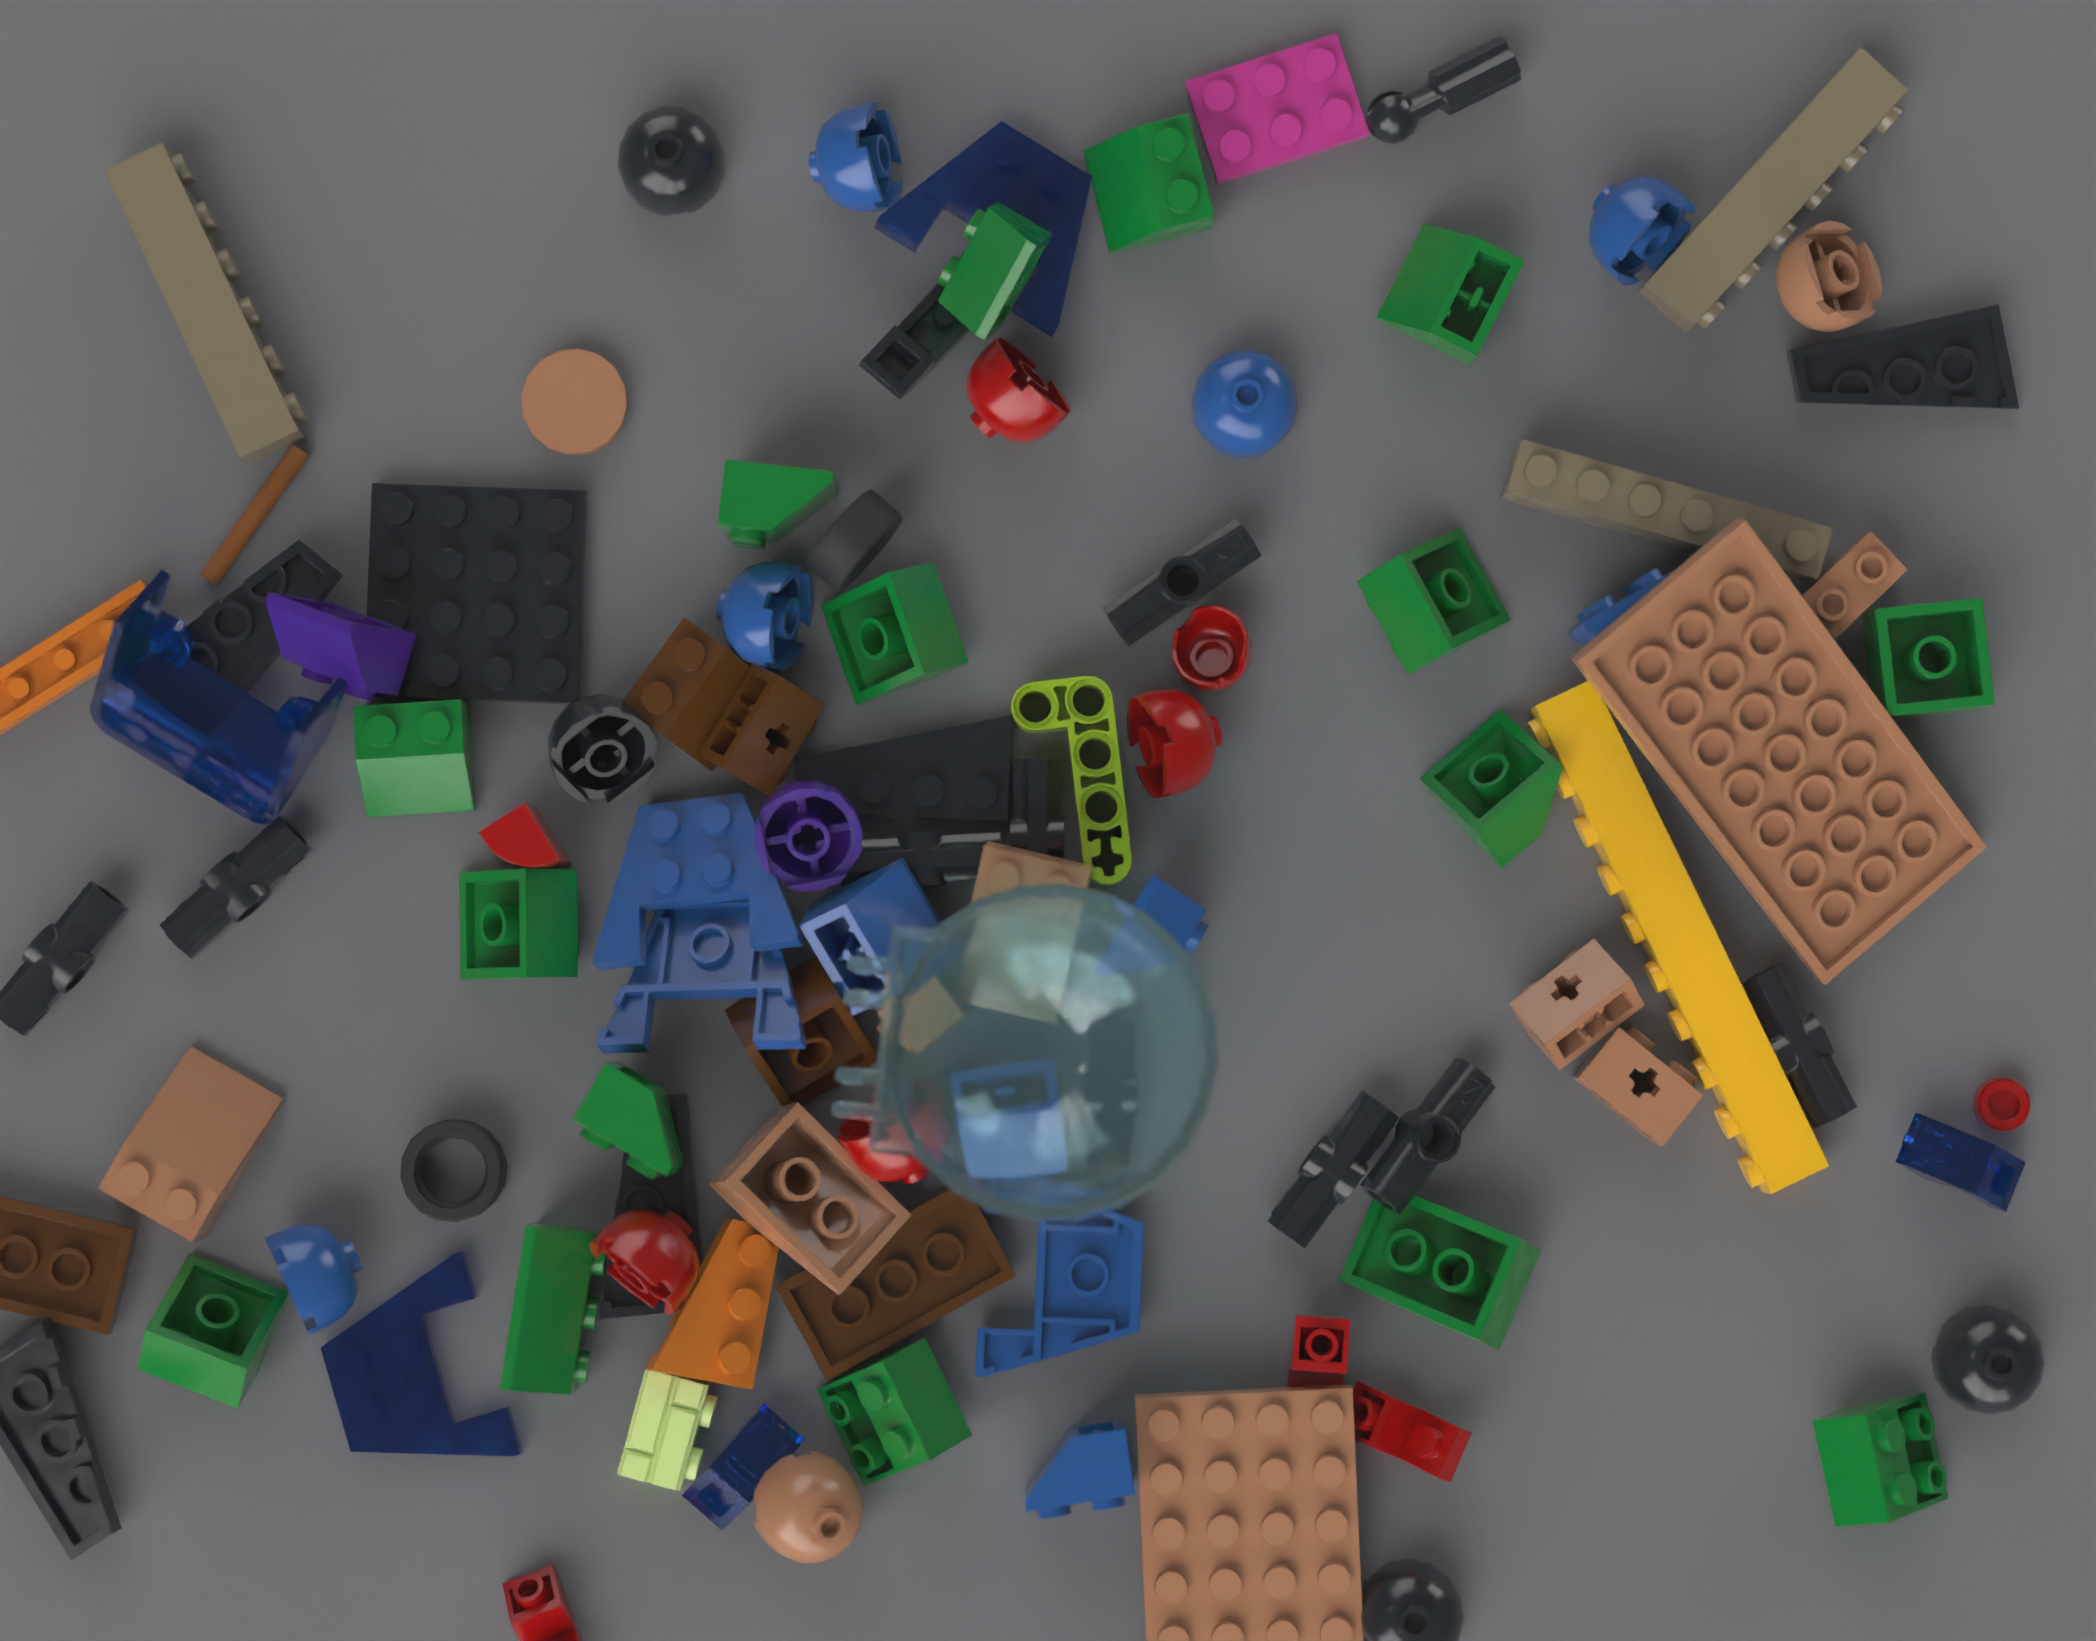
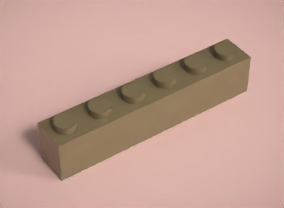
M1860 47L1654 273L1639 292L1686 334L1697 322L1706 329L1727 306L1720 297L1732 283L1741 290L1761 269L1762 265L1755 258L1769 244L1777 251L1798 228L1791 219L1803 205L1812 212L1832 191L1833 187L1826 180L1840 166L1848 173L1869 150L1862 141L1874 127L1883 134L1903 113L1904 109L1897 102L1909 89Z
M159 143L104 169L239 458L250 466L290 447L291 444L307 439L301 426L302 423L308 421L307 414L296 393L286 394L278 376L286 373L284 365L274 346L269 344L264 347L256 328L263 325L261 316L250 296L241 299L233 282L241 277L240 272L228 249L225 248L219 251L211 233L218 230L217 223L206 202L203 200L196 203L188 185L196 182V179L184 155L179 153L174 156L163 143Z
M1521 439L1514 448L1500 499L1695 554L1737 517L1745 519L1790 581L1803 586H1809L1819 580L1833 528L1524 439Z

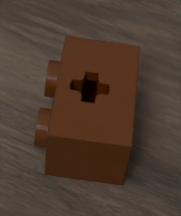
M752 663L698 755L770 797L776 786L787 776L792 759L804 739L813 732L817 724V717L825 704L781 676Z

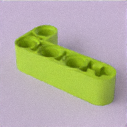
M1094 676L1054 679L1025 684L1015 692L1012 698L1011 714L1013 720L1021 730L1031 734L1067 731L1083 864L1092 865V859L1100 857L1101 853L1100 838L1089 842L1087 832L1106 833L1119 828L1121 838L1110 837L1109 840L1112 855L1121 856L1123 864L1115 866L1113 876H1104L1102 868L1094 867L1091 881L1100 886L1119 884L1126 878L1131 868L1132 855L1111 690L1103 680ZM1084 688L1097 690L1104 700L1102 710L1093 716H1084L1078 713L1074 708L1073 698L1079 690ZM1032 694H1039L1045 697L1051 706L1048 717L1037 723L1024 719L1019 710L1022 700ZM1099 741L1105 744L1110 752L1108 764L1097 770L1085 767L1079 757V751L1085 743ZM1106 794L1115 801L1117 807L1116 814L1110 821L1097 823L1088 817L1085 805L1093 795Z

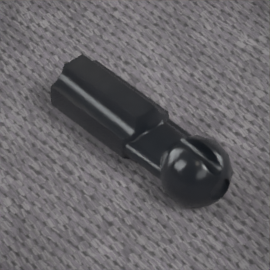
M1499 36L1429 71L1427 85L1408 95L1397 91L1380 93L1371 101L1367 110L1366 122L1372 135L1380 141L1391 144L1403 142L1414 133L1418 119L1438 109L1448 115H1452L1520 81L1521 70L1517 59L1507 41L1502 36Z

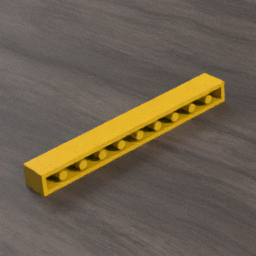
M1586 681L1534 706L1529 710L1533 720L1526 723L1529 733L1544 749H1548L1549 753L1563 767L1556 789L1563 799L1571 797L1580 815L1573 819L1575 828L1587 848L1594 845L1603 863V865L1597 867L1600 880L1610 896L1618 894L1627 912L1620 916L1622 925L1634 945L1639 942L1643 945L1650 960L1643 965L1646 975L1657 993L1665 991L1674 1009L1667 1013L1669 1022L1681 1042L1686 1039L1689 1040L1697 1059L1690 1062L1693 1072L1704 1090L1712 1088L1719 1102L1720 1108L1714 1110L1715 1117L1727 1139L1735 1136L1744 1156L1737 1160L1746 1181L1751 1188L1759 1185L1762 1192L1772 1194L1829 1167L1825 1155L1605 702L1589 681Z

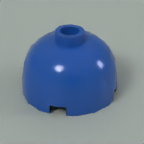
M877 102L854 105L840 110L823 124L816 139L815 151L809 154V169L814 182L821 183L824 191L837 205L857 212H876L893 209L899 204L902 194L903 180L893 182L891 172L892 161L902 164L896 132L886 110L875 111L879 104Z
M1637 177L1629 179L1618 186L1610 185L1597 196L1593 203L1594 214L1589 228V244L1592 253L1606 271L1622 285H1634L1641 281L1634 275L1635 273L1639 272L1647 264L1649 269L1655 272L1679 247L1691 226L1684 219L1687 211L1695 213V206L1680 191L1662 179Z
M1252 350L1228 352L1210 362L1197 378L1191 399L1193 423L1198 432L1200 431L1202 437L1219 453L1239 459L1261 456L1279 445L1291 431L1298 408L1296 388L1286 369L1269 355Z
M764 561L744 569L735 577L728 590L722 591L717 602V618L719 621H722L723 634L731 650L741 659L764 668L786 671L794 665L805 645L804 643L795 642L799 623L802 621L810 627L813 614L814 594L812 579L809 573L800 572L803 567L783 562Z
M298 1224L265 1237L270 1252L277 1263L280 1274L309 1335L330 1326L348 1312L354 1304L358 1292L354 1273L364 1269L351 1240L340 1244L338 1238L330 1229L318 1224Z

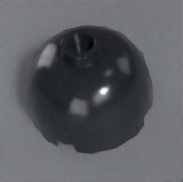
M660 107L643 113L628 126L619 146L618 169L627 192L641 207L658 215L665 216L681 214L687 211L691 213L702 208L715 196L724 178V153L717 133L702 117L684 108Z
M597 694L576 700L569 704L556 718L548 736L549 761L553 774L563 791L579 802L590 803L588 798L596 800L606 798L607 803L620 802L638 792L652 777L655 769L653 760L656 755V749L658 751V744L653 730L648 725L646 719L627 702L623 701V698Z
M1988 1305L1965 1308L1945 1322L1941 1328L1943 1331L1938 1336L1936 1346H1933L1931 1360L1936 1381L1947 1397L1967 1410L1988 1415L2011 1411L2029 1400L2041 1383L2045 1365L2041 1342L2031 1326L2010 1310Z
M1411 1558L1390 1561L1380 1567V1570L1373 1573L1368 1581L1366 1580L1362 1585L1361 1622L1364 1641L1459 1640L1464 1620L1461 1596L1450 1578L1431 1563Z

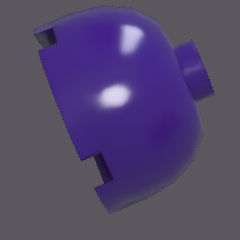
M818 780L795 781L778 788L764 802L754 824L755 852L763 870L771 877L774 873L778 881L786 883L788 888L796 891H820L838 884L847 876V871L854 865L856 858L858 860L862 851V826L853 804L837 788Z

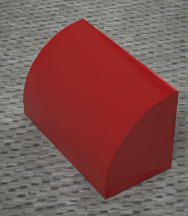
M523 803L478 831L487 846L497 856L512 864L531 869H559L571 863L538 808L527 803Z

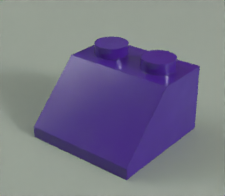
M268 592L265 603L282 658L302 666L301 676L332 685L333 680L336 679L345 683L342 690L344 693L365 700L374 701L376 693L398 696L415 641V633L335 603Z

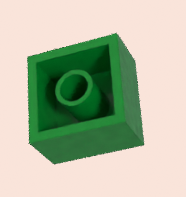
M1983 598L1878 608L1862 615L1871 690L1892 719L1975 711L1995 705Z

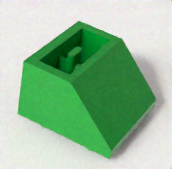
M1423 223L1376 320L1471 366L1477 358L1525 260L1476 236Z
M619 1061L605 1063L572 1118V1121L583 1126L579 1135L605 1151H608L609 1148L615 1149V1147H618L628 1153L630 1157L626 1163L649 1178L655 1179L656 1176L661 1177L662 1174L669 1176L679 1172L684 1161L665 1088Z
M925 1338L892 1351L817 1389L825 1406L826 1413L833 1422L849 1455L850 1462L863 1486L930 1461L972 1436Z
M1925 1392L1849 1407L1812 1420L1835 1527L1890 1523L1948 1499L1946 1471L1940 1462L1934 1434L1935 1421L1929 1410Z

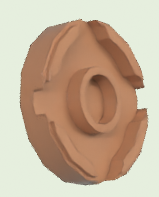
M580 348L559 350L541 359L527 375L521 393L522 415L532 435L549 450L566 455H591L608 446L623 429L628 409L627 388L616 368L599 354Z

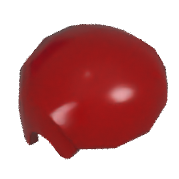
M1200 606L1193 609L1191 617L1174 632L1172 663L1181 679L1200 691L1227 689L1235 684L1250 666L1252 639L1239 615L1223 606Z

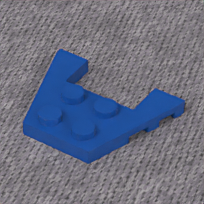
M743 793L639 806L593 955V964L599 970L646 965V911L741 899L749 900L750 946L756 952L803 946L801 932L795 924L782 885L774 873L771 877L763 870L755 852L754 824L756 818L749 800Z
M748 899L656 910L646 931V965L635 966L627 985H621L613 1002L617 1007L608 1027L602 1026L597 1037L596 1046L603 1054L649 1052L654 1008L657 1000L757 997L752 1041L758 1050L806 1048V1037L784 949L756 952L750 946Z
M1043 1184L983 1192L984 1215L1039 1217L1034 1329L977 1328L975 1377H987L1141 1331L1144 1223Z

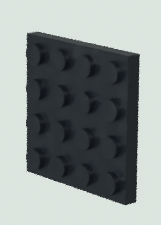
M372 483L366 615L416 634L398 696L376 693L375 698L461 699L463 701L571 704L580 699L588 497L586 490Z

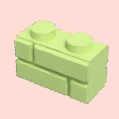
M645 1370L617 1474L678 1491L683 1488L685 1479L695 1481L704 1449L694 1447L700 1426L710 1428L718 1400L717 1396L709 1395L712 1382Z

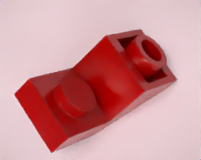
M1295 1315L1287 1387L1343 1385V1374H1347L1349 1318Z
M1357 1381L1353 1389L1355 1440L1374 1450L1399 1458L1439 1479L1451 1483L1472 1432L1431 1412Z
M553 1564L502 1583L510 1624L520 1641H582Z

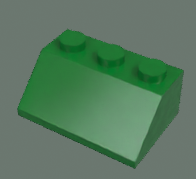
M537 1221L525 1226L499 1390L571 1395L577 1391L578 1382L587 1383L592 1352L583 1350L586 1329L595 1330L600 1308V1298L592 1297L595 1275L604 1276L608 1258L603 1252L596 1260L591 1253L589 1244L601 1230Z

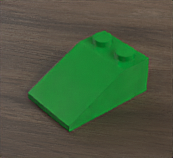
M1415 1195L1400 1215L1392 1213L1373 1199L1338 1280L1499 1351L1541 1251L1518 1237Z

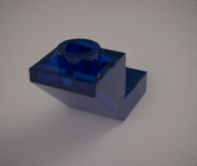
M1918 1113L1914 1114L1896 1159L1897 1164L1926 1180L1959 1189L1985 1205L2005 1212L2008 1209L2026 1163L1993 1143Z
M763 1404L736 1431L721 1453L696 1477L695 1481L691 1482L682 1496L723 1531L753 1501L755 1489L764 1473L782 1457L793 1454L804 1441V1438L767 1405Z

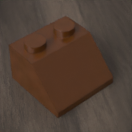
M684 617L623 701L637 710L646 719L651 728L712 772L716 765L698 754L750 666Z
M817 956L789 971L806 1037V1048L758 1050L752 1041L757 997L743 998L724 1010L743 1049L781 1106L796 1102L803 1106L880 1060Z

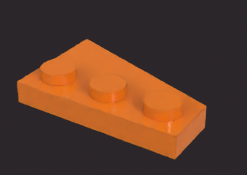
M725 1219L699 1267L695 1285L682 1307L677 1308L668 1325L670 1327L668 1334L658 1352L653 1353L645 1370L744 1389H753L779 1247L748 1222Z

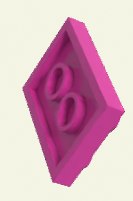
M1337 33L1185 81L1184 86L1216 185L1359 141L1369 136V130Z

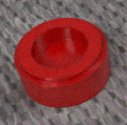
M1996 1077L1985 1081L1978 1087L1973 1098L1975 1116L1982 1125L1995 1131H2011L2018 1128L2025 1122L2030 1112L2031 1103L2027 1090L2018 1081L2011 1078Z

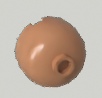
M1828 220L1801 232L1787 245L1777 263L1775 277L1780 301L1788 313L1808 329L1834 332L1856 325L1874 314L1876 310H1872L1873 302L1881 299L1883 288L1880 270L1871 250L1865 242L1856 246L1852 239L1845 235L1852 231V229L1839 222Z
M810 1451L812 1454H804L799 1457L793 1454L782 1457L764 1473L754 1492L753 1503L757 1505L755 1513L757 1521L754 1520L756 1531L775 1552L798 1563H820L838 1556L852 1544L861 1528L864 1502L858 1483L843 1464L821 1451Z

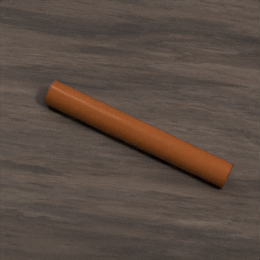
M294 444L290 445L201 571V576L216 586L220 584L309 458L307 453Z

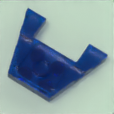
M1001 121L883 212L876 221L875 229L916 253L943 210H947L969 224L978 208L986 212L989 206L999 202L1053 233L1036 264L1038 266L1037 270L1011 311L1016 316L1053 337L1061 318L1092 176Z
M464 1251L455 1253L320 1348L350 1452L508 1457L523 1453L510 1406L455 1421L427 1327L425 1313L478 1297Z

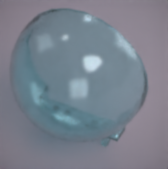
M1067 884L1015 887L978 899L935 928L891 925L888 958L848 957L847 970L860 975H886L885 993L870 992L863 989L847 990L844 993L843 1004L883 1009L877 1069L839 1067L836 1069L835 1081L842 1082L845 1085L875 1086L873 1104L841 1100L840 1102L833 1103L832 1116L871 1120L868 1149L880 1154L915 1156L953 1193L990 1212L1033 1222L1082 1220L1120 1208L1160 1183L1189 1151L1209 1113L1219 1064L1217 1021L1204 980L1176 939L1144 911L1106 892Z

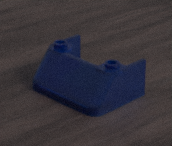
M161 570L114 621L90 705L91 716L104 733L247 820L257 824L271 823L287 804L330 734L348 682L338 677L318 702L295 696L287 699L279 709V712L190 659L193 640L188 627L178 617L161 610L171 576Z

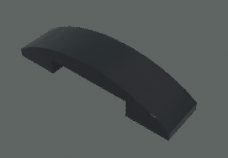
M937 284L898 326L894 325L860 361L859 366L899 400L917 386L970 331L938 302L945 288L940 284Z

